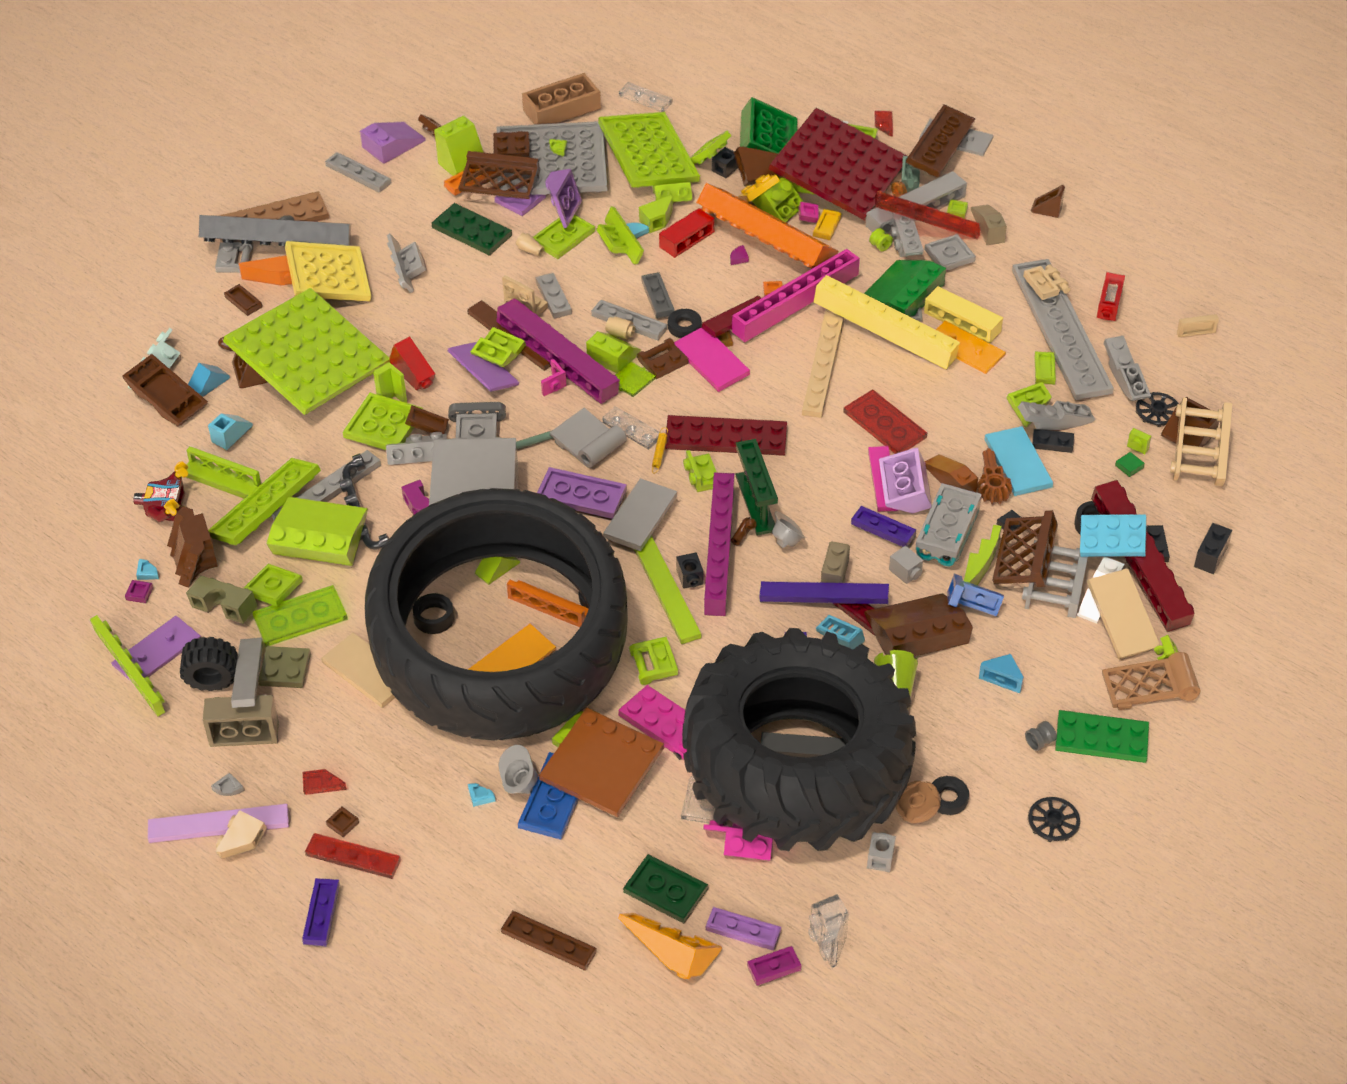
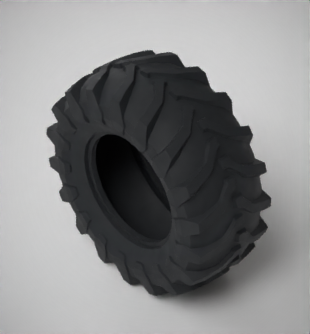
M789 628L785 635L779 638H774L764 632L753 633L745 647L735 644L723 647L714 663H706L701 668L688 698L684 714L682 743L683 748L687 749V752L683 756L687 772L692 773L695 779L692 789L696 799H707L715 808L713 819L718 824L730 820L742 827L743 839L752 842L758 835L772 838L778 849L789 852L797 842H808L817 851L828 850L838 837L852 842L863 839L873 823L883 824L890 817L907 787L915 758L916 742L912 738L916 736V723L914 716L910 715L907 709L911 705V697L908 688H898L893 682L892 678L895 669L892 665L888 663L877 666L867 658L868 647L862 643L854 649L838 643L837 635L828 631L822 639L807 637L799 628ZM802 719L830 728L842 737L847 744L825 755L795 757L767 748L756 740L751 733L773 721Z

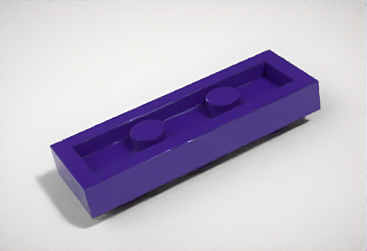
M860 506L851 518L852 525L902 547L905 545L908 547L916 536L917 529L864 506Z
M315 878L302 937L303 945L327 946L340 887L339 880Z

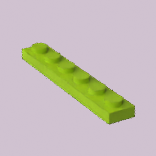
M98 615L89 619L95 633L157 717L165 713L162 706L165 702L159 691L154 692L152 690L154 686L148 677L143 678L141 667L137 662L132 663L131 660L133 658L127 648L124 650L121 648L122 642L116 634L112 636L110 633L112 629L107 621L102 622Z

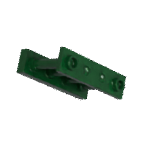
M751 439L736 442V450L744 472L735 473V477L749 516L756 521V528L754 530L756 535L772 533L775 522L769 505L778 504V497L757 440Z

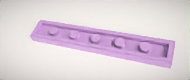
M288 804L148 819L149 843L225 835L229 829L227 827L229 820L233 815L236 816L239 810L264 822L266 830L289 827Z

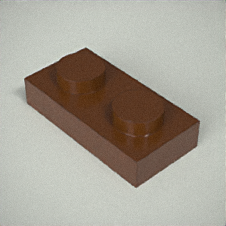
M420 114L418 121L423 124L422 127L424 129L434 132L433 136L435 137L434 130L441 127V125L434 119Z

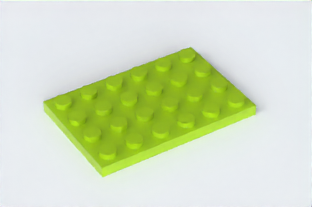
M665 112L602 116L598 118V124L632 188L699 182L700 174Z

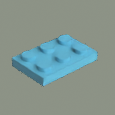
M1081 515L1080 556H1146V515Z

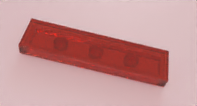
M317 833L313 834L305 850V855L308 857L393 879L401 862L399 855Z

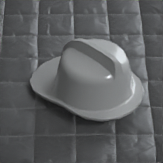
M774 512L777 520L772 534L777 538L778 545L782 548L787 545L793 547L802 538H806L800 527L792 519L781 512Z
M513 745L507 748L499 760V772L504 790L511 794L526 793L530 795L538 776L533 767L530 754L522 745Z

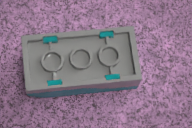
M941 483L916 540V554L923 560L936 559L941 565H954V562H957L961 556L979 513L982 494Z

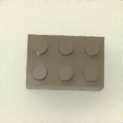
M273 695L256 696L255 706L232 708V697L205 698L203 724L210 747L277 744L279 720Z

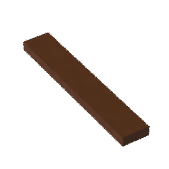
M481 300L467 309L468 315L487 329L491 330L494 327L511 334L497 323V311ZM527 345L520 352L544 371L551 367L550 362Z

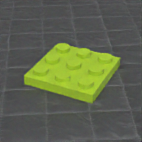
M369 393L344 429L343 438L386 450L387 444L405 443L406 438L409 437L414 427L405 424L412 404Z

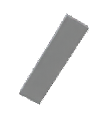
M338 152L325 161L327 167L379 193L392 184L391 178Z
M600 300L591 311V316L606 322L609 317L614 318L615 316L632 321L636 333L657 341L667 330V324L603 300Z

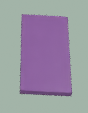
M477 342L448 348V352L490 392L519 385V381L504 367L471 354L470 351Z
M174 616L128 651L133 658L131 660L132 663L137 662L141 667L143 678L150 677L181 654L187 642H191L194 638L200 639L201 635L178 616ZM116 660L112 661V666L129 679Z

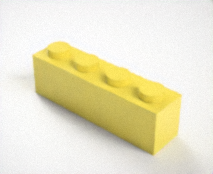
M937 287L925 299V314L942 322L947 321L988 343H991L1002 330L1003 317L941 287Z

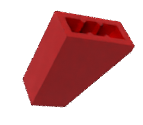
M409 336L394 344L389 357L390 363L404 374V379L416 391L420 388L426 389L431 386L435 372Z

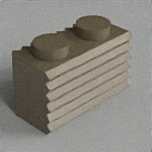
M829 542L821 571L822 583H843L849 563L850 546L848 544Z

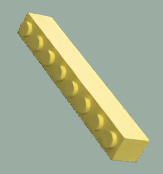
M827 275L817 284L814 303L946 370L956 359L960 345L959 341Z

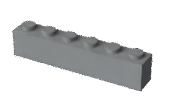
M954 171L943 175L867 212L866 227L872 232L882 228L885 234H890V227H893L894 221L890 209L891 204L909 203L913 219L916 221L949 205L950 200L958 201L964 198L967 182Z

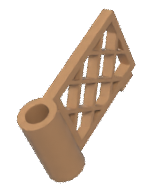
M1185 652L1174 653L1167 659L1102 669L1103 679L1112 707H1118V710L1132 708V705L1177 697L1182 700L1192 701L1201 692L1191 661ZM1164 667L1165 673L1160 676L1152 672L1153 669ZM1139 671L1144 675L1139 680L1131 676V673ZM1118 675L1122 679L1119 683L1110 680L1109 676ZM1148 676L1158 681L1154 687L1144 682ZM1126 680L1136 684L1133 690L1122 686ZM1164 683L1170 686L1172 691L1163 692L1158 688ZM1140 687L1150 691L1148 695L1143 696L1136 692ZM1119 690L1128 696L1125 699L1116 700L1115 694Z

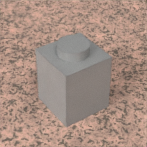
M906 545L890 556L889 570L904 583L908 584L921 576L923 559Z

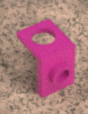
M554 359L551 360L552 375L541 380L543 396L566 387V372Z

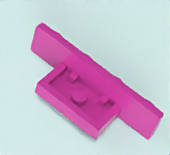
M709 821V825L704 824V830L726 833L724 855L771 861L772 838L758 835L752 842H749L742 838L743 828L735 823L732 824V827H724L723 823L718 824L716 821Z

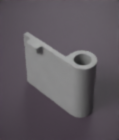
M586 408L581 409L550 432V436L555 439V443L560 448L568 450L588 468L593 467L627 440L625 432L619 426L615 425L609 429Z

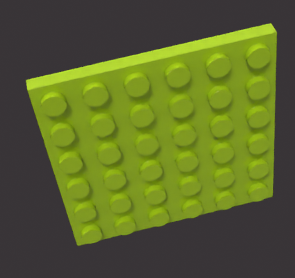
M312 288L305 290L230 332L223 339L225 344L304 415L369 377L376 369L388 362L390 363L389 357Z

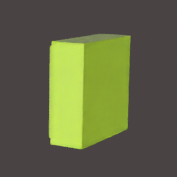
M950 200L946 216L965 219L968 203Z

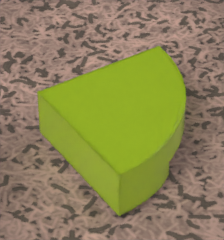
M549 139L550 150L557 155L565 156L567 140Z

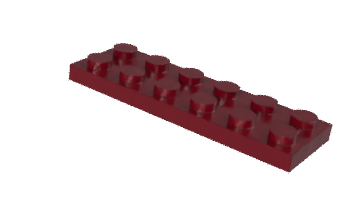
M668 415L666 434L668 436L665 449L737 453L736 442L756 439L762 455L785 456L787 421Z

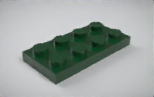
M453 203L431 222L433 229L489 256L512 236L511 229L456 203Z

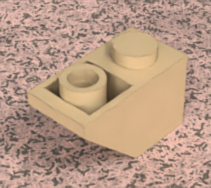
M239 810L237 815H233L229 820L227 826L229 829L226 834L218 839L215 846L217 848L216 852L219 857L224 859L255 849L267 829L264 822Z

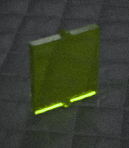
M632 361L615 374L620 379L619 391H624L632 397L656 379V376L648 372L645 367L642 368Z

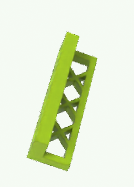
M191 446L186 450L189 462L186 464L188 465V476L186 478L243 499L261 485L259 471Z

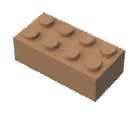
M586 73L578 74L522 93L523 111L534 125L560 123L601 109L600 91Z

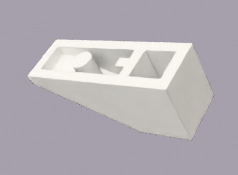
M1104 557L1094 577L1123 570L1124 564ZM1088 588L1077 616L1097 624L1101 615L1090 588Z

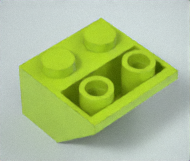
M779 177L780 181L756 197L752 202L759 209L787 222L799 211V204L803 200L789 180Z

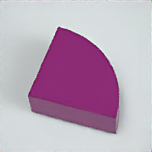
M744 245L735 248L731 252V265L749 262V256Z

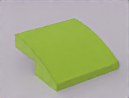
M492 327L485 338L480 337L470 352L475 356L505 367L519 355L526 346L525 340Z

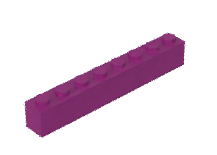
M514 298L497 307V323L515 337L525 340L528 347L550 362V364L551 360L554 359L566 372L568 379L600 404L618 395L620 379L578 348L577 345L569 341L563 334H560L551 327L550 324L542 320L537 314L533 313L524 304Z
M714 472L704 596V615L726 616L735 473Z

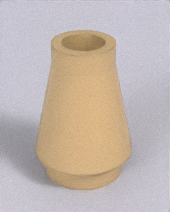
M521 233L517 238L516 246L520 250L538 257L542 255L544 247L529 233Z

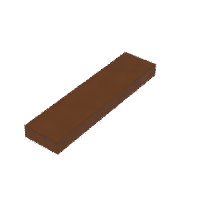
M513 910L501 927L502 934L586 971L597 953L596 947Z

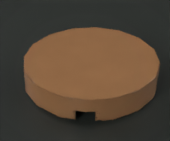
M913 781L907 784L895 808L898 815L904 821L922 823L937 813L941 797L937 788L931 782Z

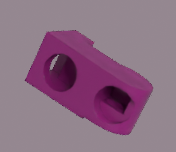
M421 480L401 487L403 500L413 515L429 506V498L425 497L424 486Z

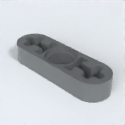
M501 402L453 403L448 409V418L452 422H456L457 414H474L473 411L475 410L481 411V414L497 413V421H502L506 417V406Z

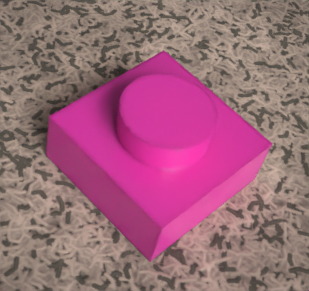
M800 202L799 220L817 223L819 219L818 205Z

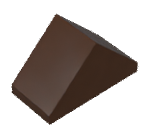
M1061 185L1036 198L1031 208L1032 213L1058 218L1063 205L1065 186Z

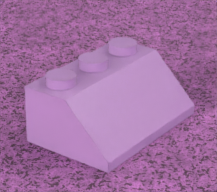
M918 447L879 459L886 507L909 513H916L931 508L932 503L926 465Z

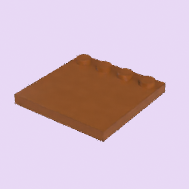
M586 707L539 774V779L618 818L663 751L664 743Z

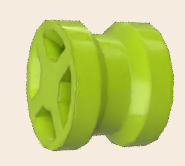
M878 228L870 235L869 242L877 246L879 251L883 252L891 246L893 238L891 235L885 234L882 228Z

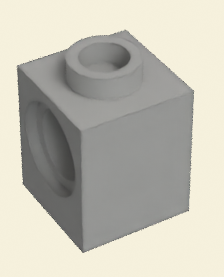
M872 832L867 861L868 869L890 872L896 836Z

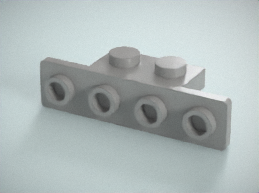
M909 203L891 204L890 209L894 221L893 227H890V235L894 238V248L898 250L900 258L923 254L924 250Z
M389 233L387 235L389 241L387 245L392 252L391 258L396 264L394 268L400 277L398 279L399 284L403 289L407 288L412 293L414 289L411 279L426 270L419 246L416 242H413L401 250L399 242Z
M433 432L429 436L412 434L406 438V443L387 444L388 465L432 461L434 440L450 439H447V434Z

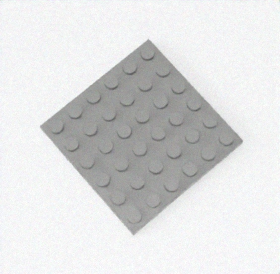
M598 121L497 126V133L529 131L530 158H537L540 166V174L536 177L531 195L550 194V191L546 188V179L550 172L565 169L572 170L579 193L607 191L604 137ZM549 139L567 140L565 156L557 155L550 150ZM505 173L504 175L508 178L514 175V173ZM522 175V177H523L524 180H526V179H528L529 177L532 176V175ZM501 176L498 177V183L503 180ZM519 178L511 181L513 186L521 182ZM508 184L500 187L501 190L510 188ZM523 186L518 191L527 193V188Z

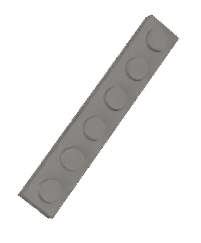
M368 450L361 454L366 469L358 471L355 468L350 473L354 484L381 466L380 459ZM346 464L296 498L328 502L343 492L339 481L343 480L342 471ZM282 507L273 513V520L276 519Z

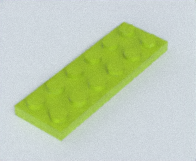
M290 458L208 530L210 537L232 545L240 544L246 536L255 531L262 522L270 518L279 507L283 506L288 497L298 493L304 485L313 480L321 471L319 465Z

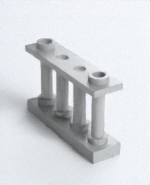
M1054 546L1052 554L1072 557L1078 561V564L1073 563V565L1051 561L1049 569L1071 573V576H1075V579L1068 581L1047 577L1046 585L1068 589V592H1072V595L1065 597L1034 591L1035 582L1029 583V587H1024L1022 599L1026 600L1025 609H1029L1031 599L1065 605V608H1069L1067 617L1076 618L1088 557L1080 556V548L1075 550Z

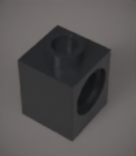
M724 147L712 157V172L724 178H727L738 169L734 151L727 147Z
M697 552L676 556V570L683 589L703 585V568Z

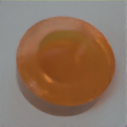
M901 181L891 184V191L895 198L907 193L906 187Z

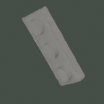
M554 273L536 277V284L544 300L548 302V308L553 319L571 315L572 309Z

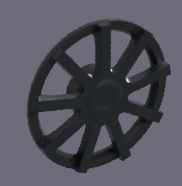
M1160 392L1150 393L1151 397L1149 399L1151 404L1144 402L1143 399L1137 401L1136 414L1139 415L1144 423L1157 425V427L1167 424L1170 417L1166 414L1172 415L1173 411L1167 409L1179 404L1172 396ZM1153 395H1159L1162 398L1161 400H1154ZM1165 398H1169L1173 403L1167 405L1164 402ZM1141 404L1149 409H1140L1139 406ZM1142 413H1151V414H1149V415L1146 417V416H1144ZM1153 416H1156L1157 421L1151 420V418ZM1162 416L1167 421H1161L1160 417Z
M1045 797L1039 799L1030 807L1028 822L1033 833L1048 840V842L1068 841L1079 830L1080 815L1077 809L1067 800L1059 797ZM1052 800L1063 802L1059 809L1053 808ZM1048 801L1049 810L1046 812L1039 806L1040 803ZM1068 805L1074 813L1064 815L1063 811ZM1036 809L1044 817L1033 816V810ZM1076 818V825L1067 823L1064 820ZM1033 821H1040L1045 823L1039 827H1036ZM1061 826L1072 829V831L1066 834ZM1046 827H1050L1049 835L1041 831ZM1055 828L1059 831L1061 836H1053Z

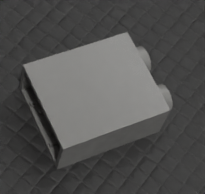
M493 437L488 439L453 438L450 440H434L429 505L466 491L490 488L518 489L516 438Z

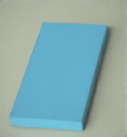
M1023 426L985 434L984 440L988 447L994 451L996 463L998 466H1002L1006 478L1011 479L1014 496L1053 487V481Z

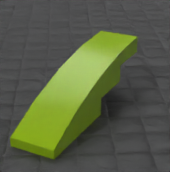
M993 525L990 540L981 539L978 554L970 552L964 581L978 586L987 573L996 554L1002 526Z

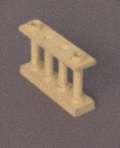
M1183 397L1181 404H1177L1176 416H1179L1175 461H1171L1170 473H1174L1173 480H1178L1180 472L1210 475L1212 478H1215L1214 485L1223 486L1226 480L1232 403L1224 402L1222 409H1218V411L1186 407L1187 398ZM1185 415L1217 419V421H1220V428L1215 430L1184 426ZM1183 435L1213 437L1215 440H1218V447L1206 448L1183 445ZM1182 453L1212 456L1213 459H1217L1216 466L1204 467L1181 464Z

